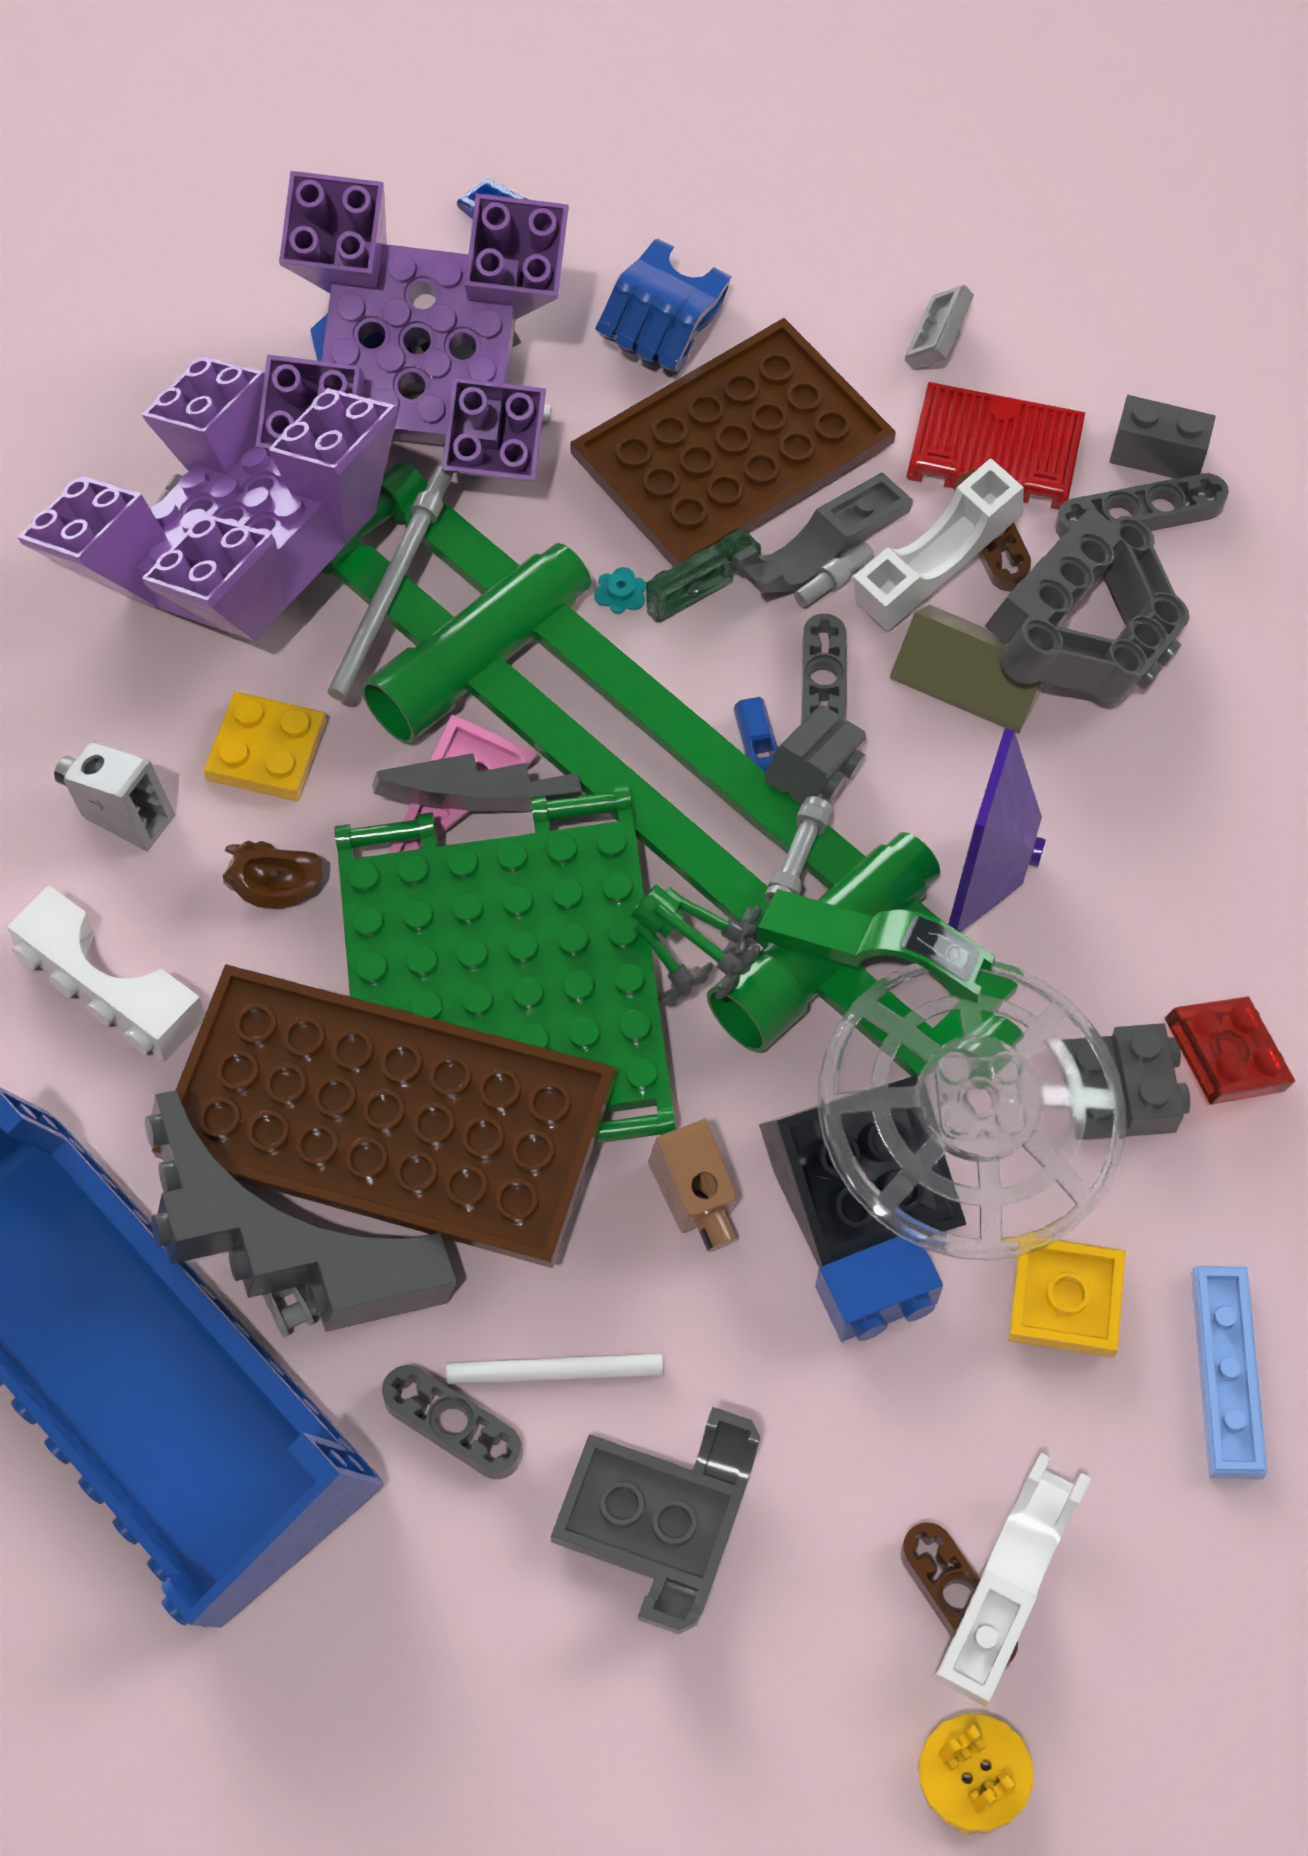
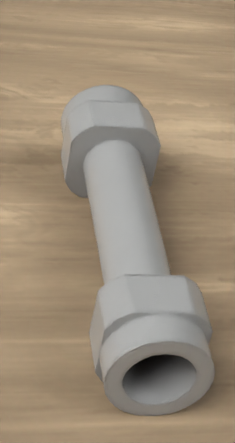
M809 796L805 798L804 803L801 805L796 819V826L798 827L781 871L773 872L764 896L769 904L777 889L799 895L802 884L799 877L816 836L824 834L832 812V806L826 800Z

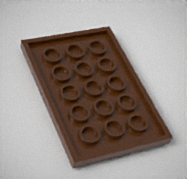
M782 318L571 441L570 453L673 567L681 573L890 446L895 441L896 431L785 318Z

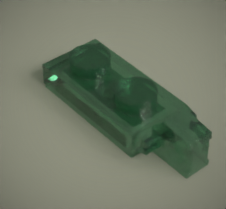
M742 529L725 536L722 541L707 549L697 551L689 559L673 568L659 572L646 582L647 614L656 623H661L733 583V573L740 570L731 564L733 555L752 545L761 556L760 543L746 529Z

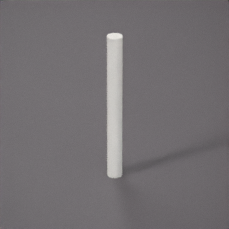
M662 1354L446 1363L447 1385L663 1375Z

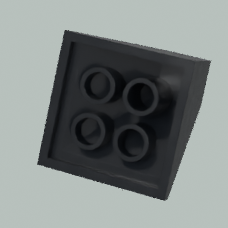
M919 1074L759 1124L774 1174L818 1267L915 1229L922 1240L966 1225Z

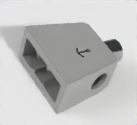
M94 742L89 744L77 759L65 756L56 765L54 772L55 781L68 788L83 817L145 851H149L175 817L173 808L151 762L145 758Z

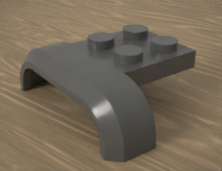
M712 1406L693 1470L589 1434L553 1528L551 1543L654 1579L648 1595H645L638 1614L639 1621L678 1635L697 1626L706 1605L758 1451L761 1437L753 1421Z

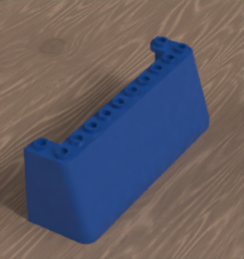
M0 1087V1386L4 1384L15 1396L11 1401L15 1411L32 1425L37 1423L49 1436L44 1441L48 1450L64 1464L71 1462L82 1475L78 1480L82 1490L96 1503L102 1504L105 1502L117 1516L112 1521L116 1530L130 1543L136 1545L139 1542L151 1556L147 1561V1565L155 1576L163 1582L161 1587L166 1597L161 1602L170 1616L184 1626L189 1623V1625L222 1628L368 1502L384 1486V1483L369 1463L187 1261L170 1263L166 1246L158 1247L155 1242L151 1221L74 1135L48 1111Z

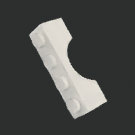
M990 458L956 487L948 507L925 534L904 548L895 550L887 547L853 576L856 603L887 632L891 630L1023 515V486Z
M50 885L7 926L14 947L11 949L12 953L23 965L31 970H34L37 966L50 975L48 977L49 981L60 993L68 998H71L74 994L87 1003V1010L97 1021L105 1026H109L111 1023L115 1024L125 1032L123 1035L127 1042L143 1055H147L150 1051L165 1062L203 1022L205 1015L200 997L162 968L136 978L112 977L94 968L87 961L89 947L94 937L87 913Z

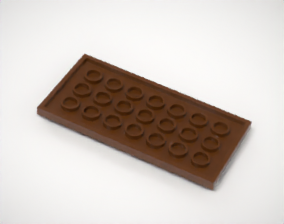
M225 964L176 1091L192 1128L212 1157L235 1180L427 1234H440L445 1239L553 1268L617 1073L615 1067ZM159 1146L153 1147L152 1152L155 1157L162 1159Z

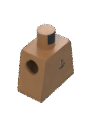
M706 1118L658 1136L648 1159V1164L679 1230L682 1233H686L697 1228L708 1252L719 1250L736 1241L737 1238L727 1215L731 1213L737 1201V1196ZM694 1193H701L707 1199H701L697 1197Z

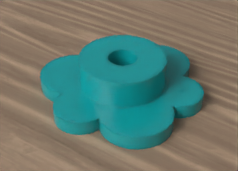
M620 567L614 570L613 574L605 573L599 577V587L594 592V599L597 604L605 607L610 606V610L615 614L623 613L626 608L638 610L643 607L645 603L643 592L646 589V582L642 578H635V574L631 569Z

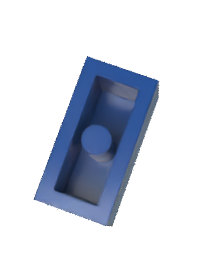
M915 1229L819 1267L815 1288L840 1341L844 1342L854 1337H857L858 1341L871 1339L885 1331L887 1328L886 1324L905 1317L906 1321L911 1322L927 1316L935 1309V1305L938 1303L943 1283Z

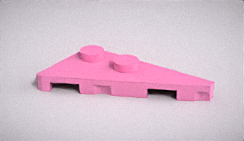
M451 714L430 761L474 753L479 772L526 763L528 767L532 764L536 752ZM411 803L403 821L418 819V814L433 812L438 838L471 811ZM421 839L394 842L388 853L422 849Z

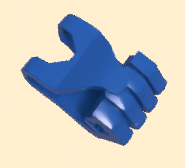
M654 239L641 257L619 276L595 330L603 338L615 342L625 352L637 354L642 360L653 365L659 363L665 370L678 374L686 364L688 354L695 342V336L709 325L720 309L732 276L715 267L702 277L692 278L682 275L672 267L669 260L670 253L675 247L660 239Z

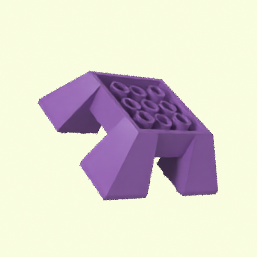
M290 171L279 264L330 293L322 361L267 355L255 447L268 450L282 435L284 429L293 424L312 405L313 400L327 388L395 405L399 413L392 439L444 446L442 471L535 482L546 388L508 384L516 319L558 299L569 205L476 193L469 254L387 244L383 182ZM429 294L436 298L435 303L427 309H419L413 306L416 298L421 295ZM380 333L385 336L384 342L377 348L370 349L363 346V341L370 334ZM416 339H426L431 343L428 350L422 354H413L407 350L410 343ZM462 344H469L476 348L473 356L465 360L457 359L452 354L454 349ZM411 383H419L425 386L423 394L416 399H407L402 396L403 389Z
M201 356L190 363L185 373L168 389L162 391L156 397L155 402L142 414L146 423L189 471L182 476L180 482L162 501L156 503L150 509L140 493L80 475L76 480L67 484L62 494L45 511L37 514L32 519L31 524L17 538L22 545L132 600L256 641L375 514L399 412L393 404L327 388L313 400L312 405L293 424L284 429L282 435L268 450L256 448L264 372Z

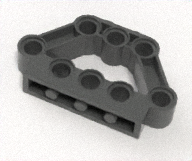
M1090 506L1075 524L1062 535L1051 550L1016 585L985 625L988 630L1006 644L999 655L1000 664L1011 678L1024 684H1033L1038 681L1090 693L1101 701L1110 704L1119 703L1124 700L1136 685L1142 690L1146 689L1162 670L1155 662L1157 661L1164 666L1181 647L1182 644L1175 638L1187 625L1190 618L1188 608L1176 596L1153 547L1155 540L1151 529L1144 522L1132 516H1121L1111 523ZM1104 574L1127 625L1118 637L1113 640L1059 627L1058 624L1072 611L1085 593L1090 591Z

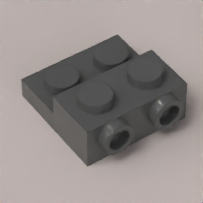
M1165 1023L1115 1027L1112 1036L1061 1040L1059 1054L1075 1141L1177 1132L1184 1114H1188L1190 1111V1093L1186 1083H1177L1174 1067H1179L1181 1063L1180 1044L1177 1037H1168Z

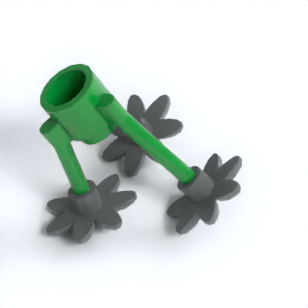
M654 885L633 910L631 916L639 922L634 931L649 943L669 971L667 977L672 982V988L662 994L658 1001L662 1002L665 1006H669L680 999L681 995L688 996L692 991V986H698L708 979V975L713 969V964L709 962L701 968L696 966L689 972L684 964L678 965L656 935L657 932L667 937L673 929H676L719 963L717 968L726 974L718 984L717 988L719 990L715 994L717 999H721L738 986L741 978L740 975L749 972L751 964L759 956L760 946L758 944H751L747 949L746 938H750L757 931L756 923L760 917V907L755 906L753 910L747 907L741 923L732 918L726 921L684 899L671 887L665 891L659 885ZM681 910L721 930V936L730 940L724 951H721L684 922L682 918L685 914Z

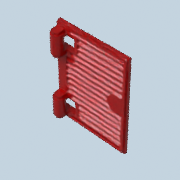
M928 382L906 478L911 481L921 482L923 473L944 477V487L954 489L955 482L960 475L970 470H977L991 458L1023 486V503H1028L1030 495L1052 499L1050 508L1059 510L1060 506L1069 499L1086 412Z

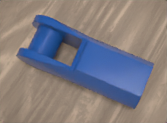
M755 697L740 700L735 704L733 710L745 755L766 772L778 746L774 738L764 699ZM769 752L767 757L756 758L755 754Z

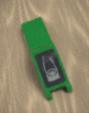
M779 889L776 890L758 927L760 940L856 968L863 960L874 956H895L912 961L938 977L946 985L952 996L978 1003L981 996V987L974 982L980 968L992 971L995 964V955L945 922L926 914L897 909L879 912L875 916H871Z

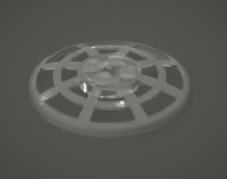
M995 961L992 971L980 968V971L1009 978L1036 991L1050 1001L1049 1005L1038 1017L1009 1001L981 995L978 1003L951 995L929 1001L902 1018L877 1000L889 990L905 981L931 972L916 963L911 964L878 980L855 1000L836 1026L824 1052L818 1079V1114L823 1140L833 1165L850 1193L873 1218L897 1236L928 1251L957 1259L990 1261L1019 1257L1045 1248L1070 1233L1097 1207L1111 1186L1122 1158L1126 1135L1125 1098L1119 1072L1108 1047L1091 1021L1068 997L1046 981L1018 967ZM959 1010L963 1037L953 1039L940 1046L916 1027L936 1015ZM981 1010L1009 1017L1021 1023L1027 1029L1012 1046L999 1039L985 1036ZM1066 1016L1080 1029L1096 1053L1106 1076L1109 1089L1083 1087L1081 1075L1072 1055L1062 1040L1053 1032ZM864 1017L888 1033L874 1061L870 1089L838 1093V1076L844 1050L855 1026ZM1043 1042L1059 1062L1066 1078L1067 1086L1040 1084L1036 1071L1028 1059ZM902 1043L923 1059L926 1064L918 1076L916 1086L888 1088L891 1064ZM970 1087L984 1089L991 1098V1108L988 1110L974 1108L967 1099V1089ZM1043 1106L1070 1107L1071 1115L1068 1132L1059 1151L1036 1130L1042 1116ZM916 1108L919 1120L930 1138L915 1155L900 1136L891 1115L892 1109ZM1086 1109L1113 1111V1130L1109 1152L1100 1175L1090 1188L1071 1167L1070 1162L1075 1157L1083 1137ZM872 1111L874 1122L884 1145L893 1159L902 1168L882 1192L869 1180L854 1157L843 1130L842 1114ZM1021 1146L1044 1168L1040 1173L1024 1182L1009 1187H1001L999 1160L1013 1154ZM945 1152L963 1160L977 1162L979 1188L953 1182L935 1173L931 1168ZM1054 1181L1060 1185L1076 1204L1066 1215L1044 1228L1020 1236L1002 1238V1205H1009L1031 1198L1049 1187ZM919 1183L926 1189L948 1200L980 1206V1238L962 1237L937 1230L912 1218L901 1210L898 1205Z

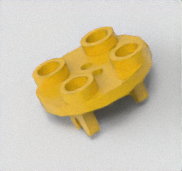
M962 1714L944 1721L927 1738L917 1763L919 1785L928 1806L944 1823L953 1826L958 1832L963 1834L989 1833L1010 1824L1026 1807L1034 1785L1033 1761L1023 1739L1007 1723L986 1714ZM987 1762L990 1765V1770H982L980 1763ZM962 1775H969L971 1783L965 1784L962 1781Z

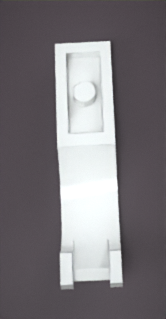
M1042 1452L1039 1454L1001 1530L978 1586L934 1678L936 1681L985 1707L994 1694L1037 1599L1039 1586L1051 1558L1091 1480L1090 1477L1081 1473L1074 1485L1045 1470L1051 1457Z

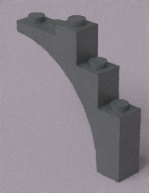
M176 1090L155 1094L152 1114L145 1117V1128L150 1146H159L163 1162L159 1163V1177L164 1193L161 1194L158 1213L151 1216V1224L155 1242L158 1247L166 1246L171 1264L229 1251L232 1275L235 1281L243 1280L248 1298L306 1285L307 1301L311 1313L314 1316L320 1314L325 1332L448 1303L457 1281L440 1234L404 1239L357 1237L318 1228L278 1211L242 1187L212 1157L192 1128Z

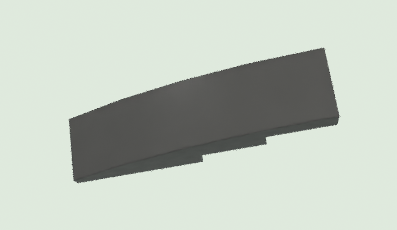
M474 753L379 770L376 772L372 783L373 791L376 795L423 806L467 811L532 810L531 798L546 796V800L551 801L579 797L582 793L578 773L530 781L526 763L478 772Z

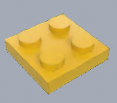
M234 691L204 767L205 779L298 802L327 725L326 712Z
M1020 1235L1017 1244L1008 1341L1114 1358L1118 1351L1126 1251Z

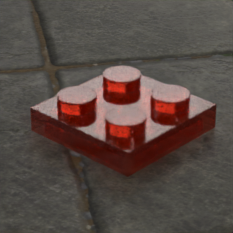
M1249 996L1175 1007L1164 1018L1210 1105L1285 1092L1296 1082Z

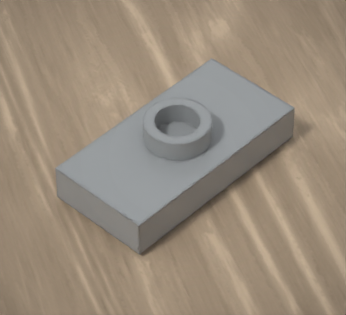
M966 285L931 296L904 359L913 370L947 359L954 341L959 336L960 326L974 296Z

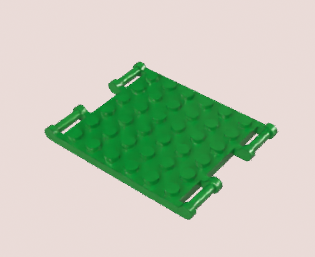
M629 785L615 786V792L547 801L546 796L531 798L535 833L438 846L436 822L433 812L418 814V819L358 828H351L350 824L335 826L350 997L615 1067L617 1075L604 1113L657 1106L658 1114L603 1121L600 1124L594 1144L663 1135L676 1130L652 949L649 943L634 931L639 922L631 916L633 910L644 898ZM618 811L619 821L552 831L550 829L551 820ZM421 839L422 849L355 858V848Z

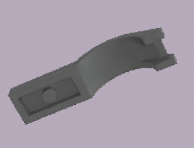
M881 472L817 508L800 533L781 549L772 554L760 556L758 550L751 545L733 555L731 564L748 574L757 583L756 587L762 593L793 592L815 578L820 567L833 558H839L845 549L908 514L913 499Z

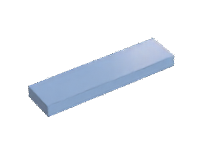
M1195 1266L1191 1276L1209 1478L1263 1479L1267 1474L1248 1268Z

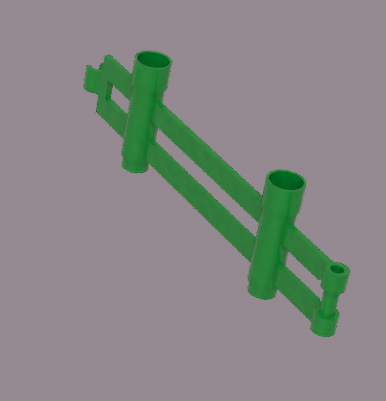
M401 461L384 474L375 514L321 571L327 575L330 573L335 575L368 605L390 561L372 546H363L359 541L389 518L395 521H405V529L407 528L413 516L411 514V507L418 493L425 491L427 487L425 479L414 466L408 462ZM443 501L444 506L437 521L429 524L421 542L482 595L456 616H453L406 575L404 576L384 619L416 647H408L361 685L363 698L381 726L397 740L410 744L456 707V701L460 697L470 692L564 775L578 773L582 791L587 795L615 792V786L629 785L636 838L728 918L741 923L747 907H750L752 910L755 906L760 907L761 913L756 923L757 931L751 938L761 945L763 949L760 951L758 958L751 964L750 971L740 975L741 978L738 986L721 999H717L715 994L719 990L717 986L723 978L707 992V1002L714 1017L722 1028L743 1047L753 1052H763L806 1013L808 1003L818 995L910 1076L919 1074L921 1082L947 1057L955 1061L963 1077L978 1089L985 1088L1017 1057L1015 1046L1023 1039L1024 1034L1012 1021L1003 1016H995L993 1013L1016 992L1018 984L995 965L992 971L980 968L974 982L981 987V996L978 1003L956 997L961 1002L932 1028L860 965L856 968L760 940L758 927L770 905L764 897L768 886L506 661L533 639L537 640L787 854L798 830L796 819L801 805L789 797L788 791L782 793L766 783L764 777L766 772L571 609L576 604V598L591 586L590 574L583 561L573 550L564 544L555 543L544 553L533 554L519 565ZM618 811L608 812L614 819L619 821ZM828 824L824 834L816 836L803 868L829 889L818 901L875 916L883 911L900 909L920 912L942 921L920 902L926 895V888L940 876V866L933 852L919 838L910 833L901 832L887 845H879L865 856ZM920 966V967H921L924 971H926L931 977H933L938 983H940L944 988L947 989L946 985H945L938 977H936L931 971H929V970H927L926 968Z

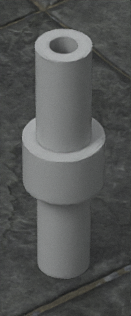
M862 542L842 558H833L820 567L818 575L794 593L798 604L802 607H807L828 590L836 591L846 584L851 578V573L874 557V552L870 545Z

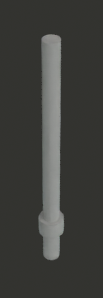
M442 466L436 467L425 491L418 493L411 507V514L413 516L327 690L328 694L334 699L345 700L429 524L435 523L444 506L441 499L453 477L452 472L442 471Z

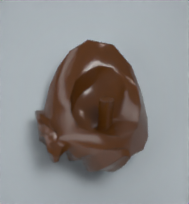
M249 840L242 844H231L225 848V852L232 854L233 857L229 861L228 868L222 874L223 884L230 890L235 891L245 902L257 907L280 908L294 905L312 894L322 877V859L313 852L275 849L271 843L265 841L255 843Z

